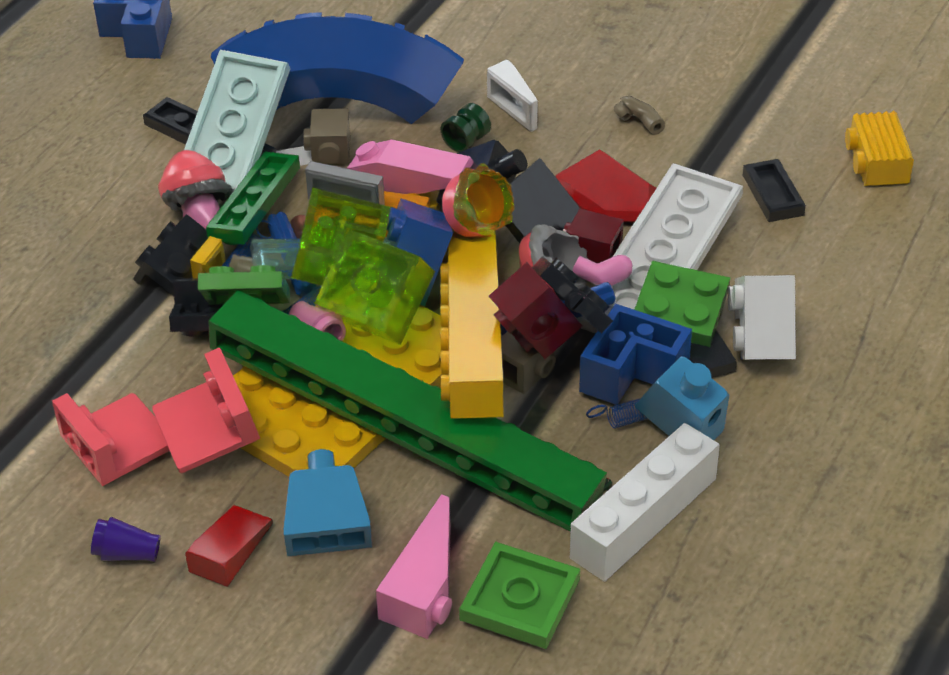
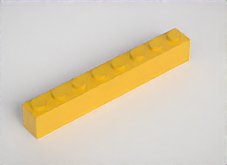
M468 224L464 227L469 231L487 236L469 238L458 234L452 229L453 235L440 266L441 401H450L451 418L504 417L500 322L493 315L499 308L489 298V295L498 288L496 232L491 233L493 230L492 226Z

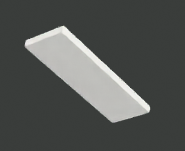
M673 163L613 255L629 257L633 266L632 273L627 279L612 286L616 300L613 304L609 305L610 307L605 314H609L615 303L635 309L652 261L698 270L742 197L743 186ZM583 316L577 318L583 325L581 329L593 333L597 332V329Z

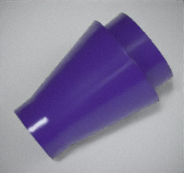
M110 517L109 520L98 519L92 537L91 554L101 556V561L147 560L155 562L159 552L161 535L151 534L114 517Z

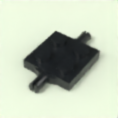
M542 256L533 265L532 268L554 289L559 299L565 301L568 309L580 313L599 332L603 333L613 322L605 314L610 306L587 285L582 290H579L574 285L579 277L557 257L550 263Z

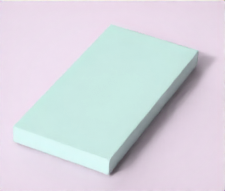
M220 50L184 150L195 151L207 157L222 169L225 182L232 187L227 196L233 193L261 156L290 71L288 62Z

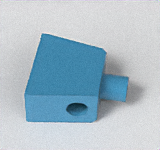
M681 356L635 404V408L668 436L675 432L682 424L686 423L712 440H715L725 428L729 394L711 378V372L705 365L692 363L686 357Z
M319 449L310 452L307 456L308 469L295 470L289 476L283 528L287 557L372 548L370 519L354 468L350 465L335 466L334 454L330 450Z

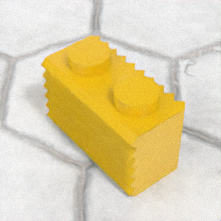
M893 110L891 113L885 111L883 114L879 111L876 114L870 112L868 115L865 112L861 115L858 113L854 114L851 128H847L845 132V143L847 150H853L855 174H861L864 186L910 183L914 159L897 113Z

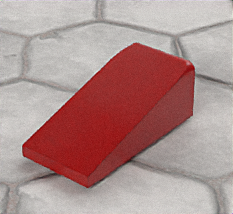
M233 505L189 547L185 553L188 571L228 587L271 527L273 520Z

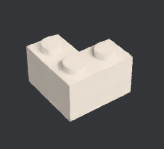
M795 275L742 276L736 278L735 285L728 287L729 311L735 310V319H740V326H734L733 328L734 351H740V359L745 360L796 359Z

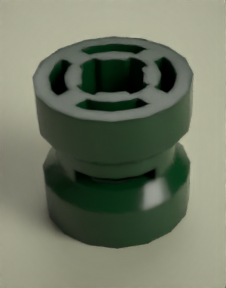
M468 103L458 110L457 116L449 117L440 127V133L445 143L452 150L461 152L473 146L475 140L483 138L490 132L491 121L482 107L475 103Z

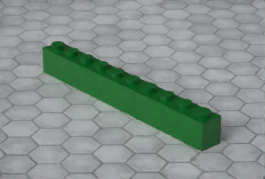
M237 290L209 320L211 350L220 347L225 357L570 532L571 523L603 495L607 472L597 468L593 463L581 460L559 449L553 443L543 441L522 431L516 425L506 423L496 417L451 418L450 401H441V388L431 386L409 375L405 370L395 368L373 357L367 351L359 350L337 339L328 332H322L302 322L296 316L288 315L266 304L259 298Z

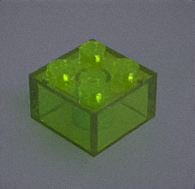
M349 229L314 304L321 309L331 311L340 316L343 322L401 345L435 271L420 256Z

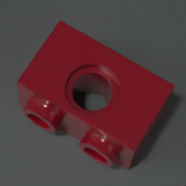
M528 262L489 295V298L499 308L493 314L495 318L527 352L534 347L544 359L583 327Z

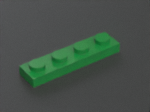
M264 152L206 226L207 237L212 236L222 239V242L227 245L245 244L299 171V155Z

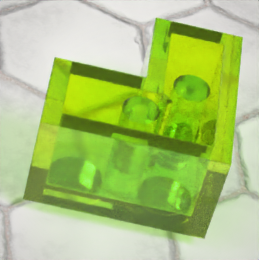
M312 187L291 278L330 288L339 258L375 267L385 239L391 207Z

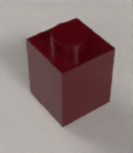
M579 209L572 223L567 222L563 231L570 235L578 236V244L580 248L587 250V258L598 264L613 257L622 243L624 220Z

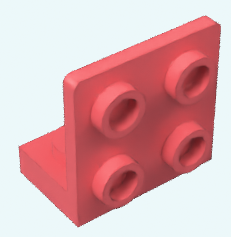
M220 347L204 354L210 367V371L203 373L206 380L205 383L159 402L152 407L180 473H185L260 439L249 409Z
M68 393L52 400L61 437L102 487L170 451L156 417L134 393L93 413H90L85 405L78 406Z

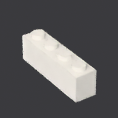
M682 424L571 523L570 559L605 582L716 480L720 444L690 425Z

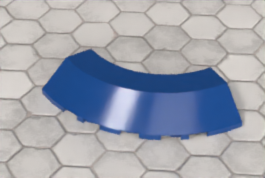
M322 12L298 14L295 16V19L278 23L270 20L265 22L263 27L249 33L244 30L224 42L211 53L214 65L220 50L288 62L290 71L277 109L306 99L348 98L382 107L400 116L410 124H413L437 104L464 62V58L428 35H425L423 38L404 30L405 25L395 23L392 26L372 21V16L345 13V17H322Z

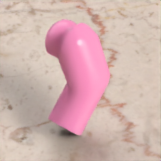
M625 255L613 256L598 264L579 256L572 271L578 277L595 285L609 282L613 286L631 275L633 265L630 258Z

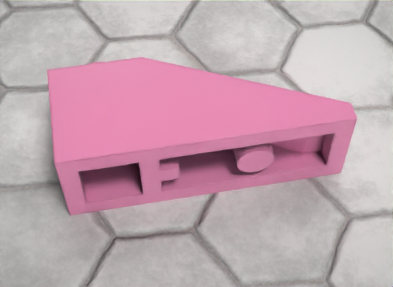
M387 140L378 143L370 141L361 145L356 150V156L347 169L383 176L384 191L402 194H421L445 189L452 178L464 171L470 170L474 162L470 156L396 140Z
M440 495L376 589L378 619L428 639L437 623L442 625L446 621L452 607V599L449 598L451 524L450 500L448 496Z

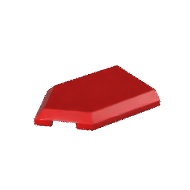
M600 149L555 175L580 209L623 219L624 222H635L656 190L655 186Z

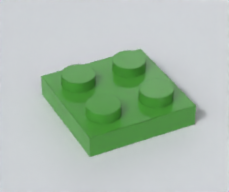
M652 261L634 310L691 328V343L710 347L728 294L731 277Z
M216 266L209 268V273H198V290L209 305H224L237 290L259 298L266 304L290 303V287L282 271H275L274 266H252L250 272H234L232 267Z
M495 541L459 608L460 621L547 649L580 581V568Z

